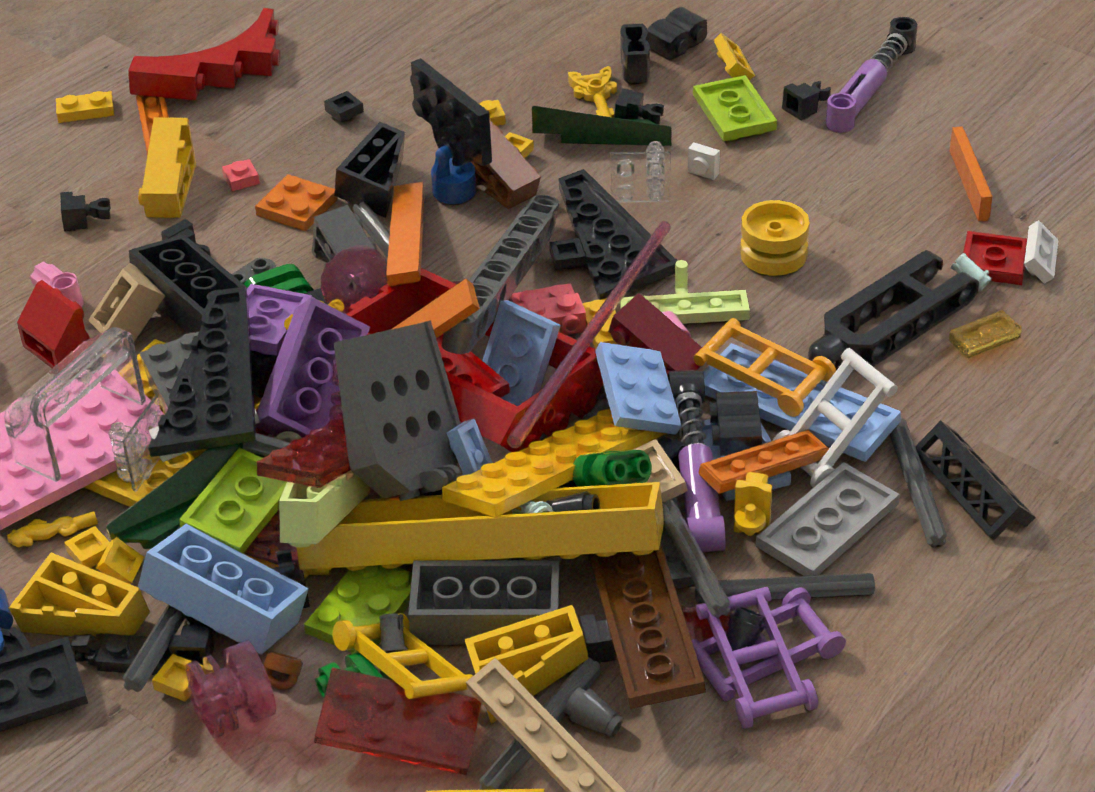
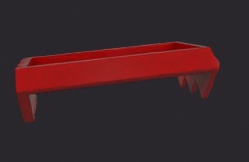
M421 268L419 282L388 286L386 284L379 288L377 296L372 299L364 297L351 305L349 313L346 315L369 326L370 329L367 335L391 330L457 284ZM494 321L484 335L490 337ZM558 332L548 365L564 372V374L519 406L446 371L460 422L475 418L481 436L500 445L509 452L521 451L529 447L530 443L540 441L542 433L550 437L556 431L565 430L569 422L570 413L583 420V416L596 404V396L603 385L595 353L596 349Z

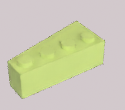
M299 452L279 500L280 543H290L291 546L300 548L318 544L370 494V486L351 471L348 452Z

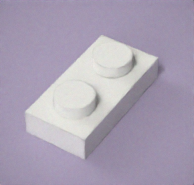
M1038 220L1029 226L1024 264L1030 274L1036 275L1045 284L1052 280L1055 275L1058 239Z

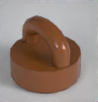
M270 651L267 653L264 662L263 678L268 685L276 689L286 690L292 688L300 675L303 662L296 657ZM273 670L289 674L288 679H276L272 675Z

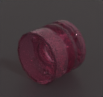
M353 245L342 249L326 264L321 275V292L325 302L329 304L335 299L341 300L344 304L343 313L347 314L349 313V307L364 297L372 299L377 296L379 288L388 284L386 258L378 250L366 245ZM357 276L361 279L359 281L361 287L357 286L355 289L349 287L351 281L348 278L353 279Z
M249 640L223 649V668H220L211 655L203 657L205 673L197 661L185 664L191 702L200 721H203L212 738L224 735L223 720L230 731L239 729L237 713L239 710L242 711L250 723H255L276 714L277 708L270 681L258 653Z

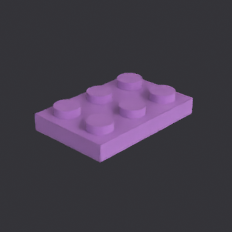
M250 284L246 290L249 305L251 351H256L263 355L277 356L287 333L284 327L285 320L291 314H294L295 309L310 299L312 295Z

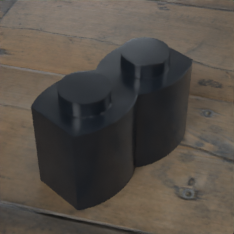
M684 7L674 9L665 19L655 21L647 29L650 48L669 59H675L685 54L689 47H694L705 40L707 36V19Z
M643 23L623 24L620 29L622 76L627 83L640 84L647 82L650 77V45L648 43V30Z
M757 391L716 393V403H709L710 423H717V425H712V446H719L720 456H727L762 445Z

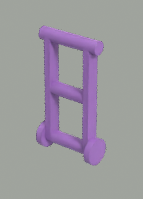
M767 586L727 597L730 601V612L735 611L737 606L746 608L756 605L759 614L765 617L763 623L771 640L732 651L719 617L712 616L705 603L696 606L699 619L707 618L740 697L735 700V708L739 722L744 729L753 727V718L803 704L808 711L818 708L815 688L809 679L800 680L767 604L768 601H771V594ZM777 655L792 688V692L754 702L739 665Z
M802 587L790 591L784 597L782 606L771 611L776 624L798 615L815 636V638L788 650L793 664L816 653H819L824 659L835 657L846 645L844 636L838 631L830 632L809 606L811 596ZM762 633L754 645L767 642ZM715 637L701 643L697 639H693L692 643L700 669L723 701L731 700L736 694L731 676L725 678L709 656L720 650ZM773 655L762 658L763 662L741 671L746 684H751L783 669L778 656Z

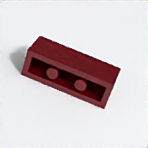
M640 293L613 315L608 330L613 340L619 345L660 351L667 376L670 371H704L707 368L708 364L705 363L703 366H699L693 360L694 355L702 347Z

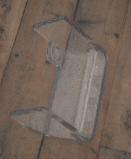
M112 327L84 341L7 407L4 414L5 427L16 464L58 482L61 479V474L49 427L98 383H100L101 388L140 405L146 402L134 341L130 332L118 327Z

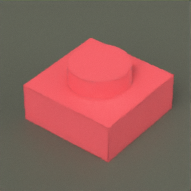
M250 159L222 166L223 176L232 191L260 184L259 175Z

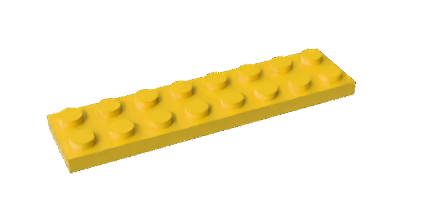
M610 409L601 410L597 415L587 420L577 421L574 426L568 429L556 431L552 436L542 441L530 443L529 447L521 451L508 453L505 458L495 463L485 464L476 472L457 477L456 481L442 487L443 501L496 518L573 480L575 467L573 463L580 455L606 451L634 450L667 433L614 426Z

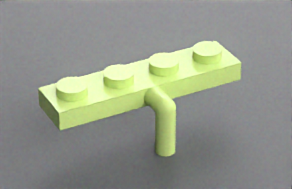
M679 260L675 263L676 294L644 296L661 312H673L683 324L729 321L731 318L749 320L750 317L746 290L688 293V263L684 260ZM620 297V309L634 297Z

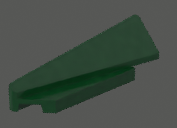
M532 106L531 109L532 133L561 134V143L672 145V127L655 124L649 119H619L540 106Z
M243 443L208 448L106 526L110 541L117 537L124 543H140L143 549H152L173 534L180 526L179 519L238 448L243 449Z

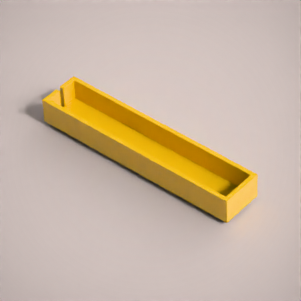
M660 482L554 488L532 501L546 502L547 500L588 491L590 494L598 496L600 509L513 514L512 510L496 518L443 501V495L417 496L400 501L399 497L364 499L318 544L301 548L296 547L300 570L312 569L313 572L320 573L340 567H347L348 570L356 571L367 566L382 565L383 568L392 569L400 567L402 564H413V561L508 560L509 558L522 557L525 560H540L545 556H560L563 559H572L579 557L581 554H596L600 557H609L617 552H632L636 555H645L653 552V550H659L664 525Z

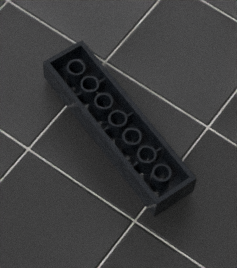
M184 234L129 250L130 263L135 265L165 295L159 308L186 333L200 331L202 326L201 318L212 291L245 286ZM251 351L253 391L256 396L262 398L278 355H263L259 352Z

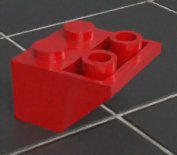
M41 280L35 285L17 321L23 347L60 375L91 357L88 344L90 337L85 330L83 322L85 314L82 307L76 301L72 302L65 297L58 288H53Z

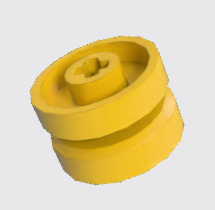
M781 200L759 202L746 209L741 218L742 238L740 254L743 263L749 269L769 276L786 275L796 272L804 266L808 258L807 239L810 227L808 214L801 207Z

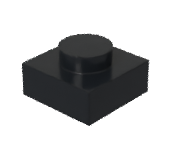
M348 91L324 101L325 111L340 123L364 112L363 103Z
M579 238L549 242L550 255L556 270L586 266V256Z

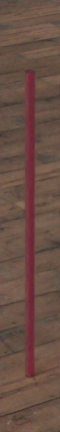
M660 222L512 431L507 439L509 446L518 448L670 231L671 226L668 222Z

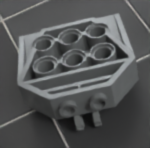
M431 320L335 342L334 349L351 471L383 498L398 495L400 501L420 496L419 488L421 493L425 494L442 490L443 486L456 481L462 472L457 467L458 460L451 450L446 432L458 426L461 422Z

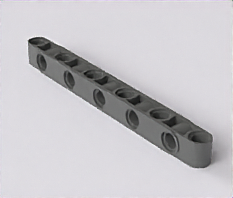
M536 195L527 206L523 207L469 279L474 285L480 309L443 333L441 345L443 349L455 354L469 353L477 341L484 336L496 318L500 302L509 300L549 242L555 230L559 207L558 199L548 195Z

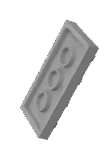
M843 462L756 536V547L803 576H818L899 504L900 494Z

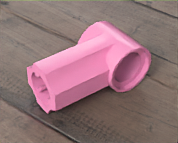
M45 262L35 266L33 273L30 275L34 286L37 282L43 280L51 287L58 288L72 302L76 301L81 307L84 305L75 274L63 273L53 264H46Z

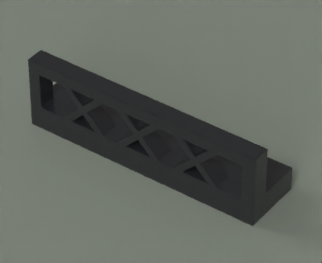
M941 420L915 446L919 458L994 540L1014 520L1027 527L1036 518L961 435ZM940 439L943 443L942 456L930 458L926 451ZM961 462V478L949 479V463ZM969 485H982L980 500L969 501L967 499ZM1001 506L1005 513L991 526L987 521L988 507Z

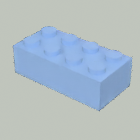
M185 524L146 552L138 588L150 594L156 600L167 603L181 611L184 615L213 628L214 631L230 637L244 645L247 649L261 655L299 623L309 589L188 524Z

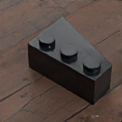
M379 122L336 168L334 196L352 204L359 205L361 202H366L374 213L386 218L403 160L405 132Z

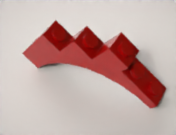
M263 8L258 19L246 31L221 45L182 55L134 56L128 70L130 94L196 101L199 91L204 90L205 86L235 88L237 78H242L243 74L272 76L274 67L280 64V50L276 49V38H274V36L278 35L279 21L274 20V9Z

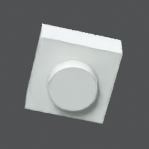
M693 142L688 148V172L715 180L719 175L720 150Z

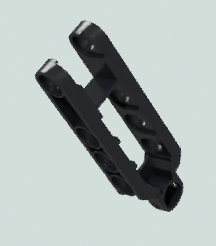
M925 250L824 314V334L810 346L808 360L812 361L817 356L826 357L832 363L836 361L834 366L837 370L843 362L841 359L842 353L847 348H850L874 367L967 306L978 292L979 281L965 272H960L935 289L928 288L925 284L935 277L938 270H942L943 260L931 251ZM903 301L909 304L867 333L855 334L861 325L872 318L877 319L880 317L881 312L892 305H898Z

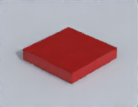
M967 231L963 253L983 271L988 270V275L992 278L991 281L1022 285L1027 238Z

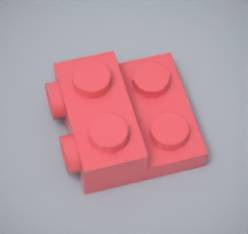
M571 283L535 290H525L513 293L510 297L511 302L560 324L561 333L564 335L586 332V311L579 294L574 293Z

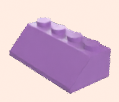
M313 297L298 306L294 311L258 407L257 414L260 423L255 424L256 428L275 437L282 432L293 431L303 437L306 444L327 446L342 407L334 343L365 336L368 334L370 327Z

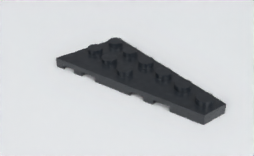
M584 169L558 178L559 190L576 238H579L586 256V266L598 300L613 299L675 274V263L678 260Z
M246 286L212 291L201 318V329L198 336L193 337L189 358L184 359L169 395L170 404L166 414L161 415L158 422L159 431L156 438L151 439L148 446L151 457L256 441L249 305Z

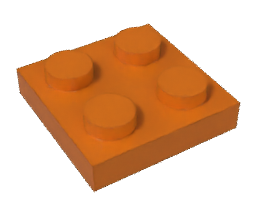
M287 174L255 205L257 216L307 231L314 224V217L325 213L338 200V197L334 196L335 189Z

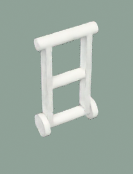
M850 348L844 350L841 355L842 364L791 431L783 430L779 432L772 440L808 430L820 413L842 430L818 464L815 462L801 467L811 476L810 484L813 488L835 470L832 467L885 396H893L898 389L897 385ZM856 370L876 388L850 420L833 406L830 400L851 372Z

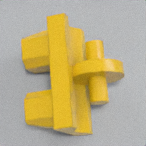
M749 472L745 481L737 480L735 486L734 532H744L746 535L752 536L755 533L760 534L770 525L772 485L768 484V475Z

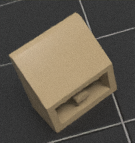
M130 263L121 270L88 321L104 337L131 347L155 310L159 307L165 295L135 265Z

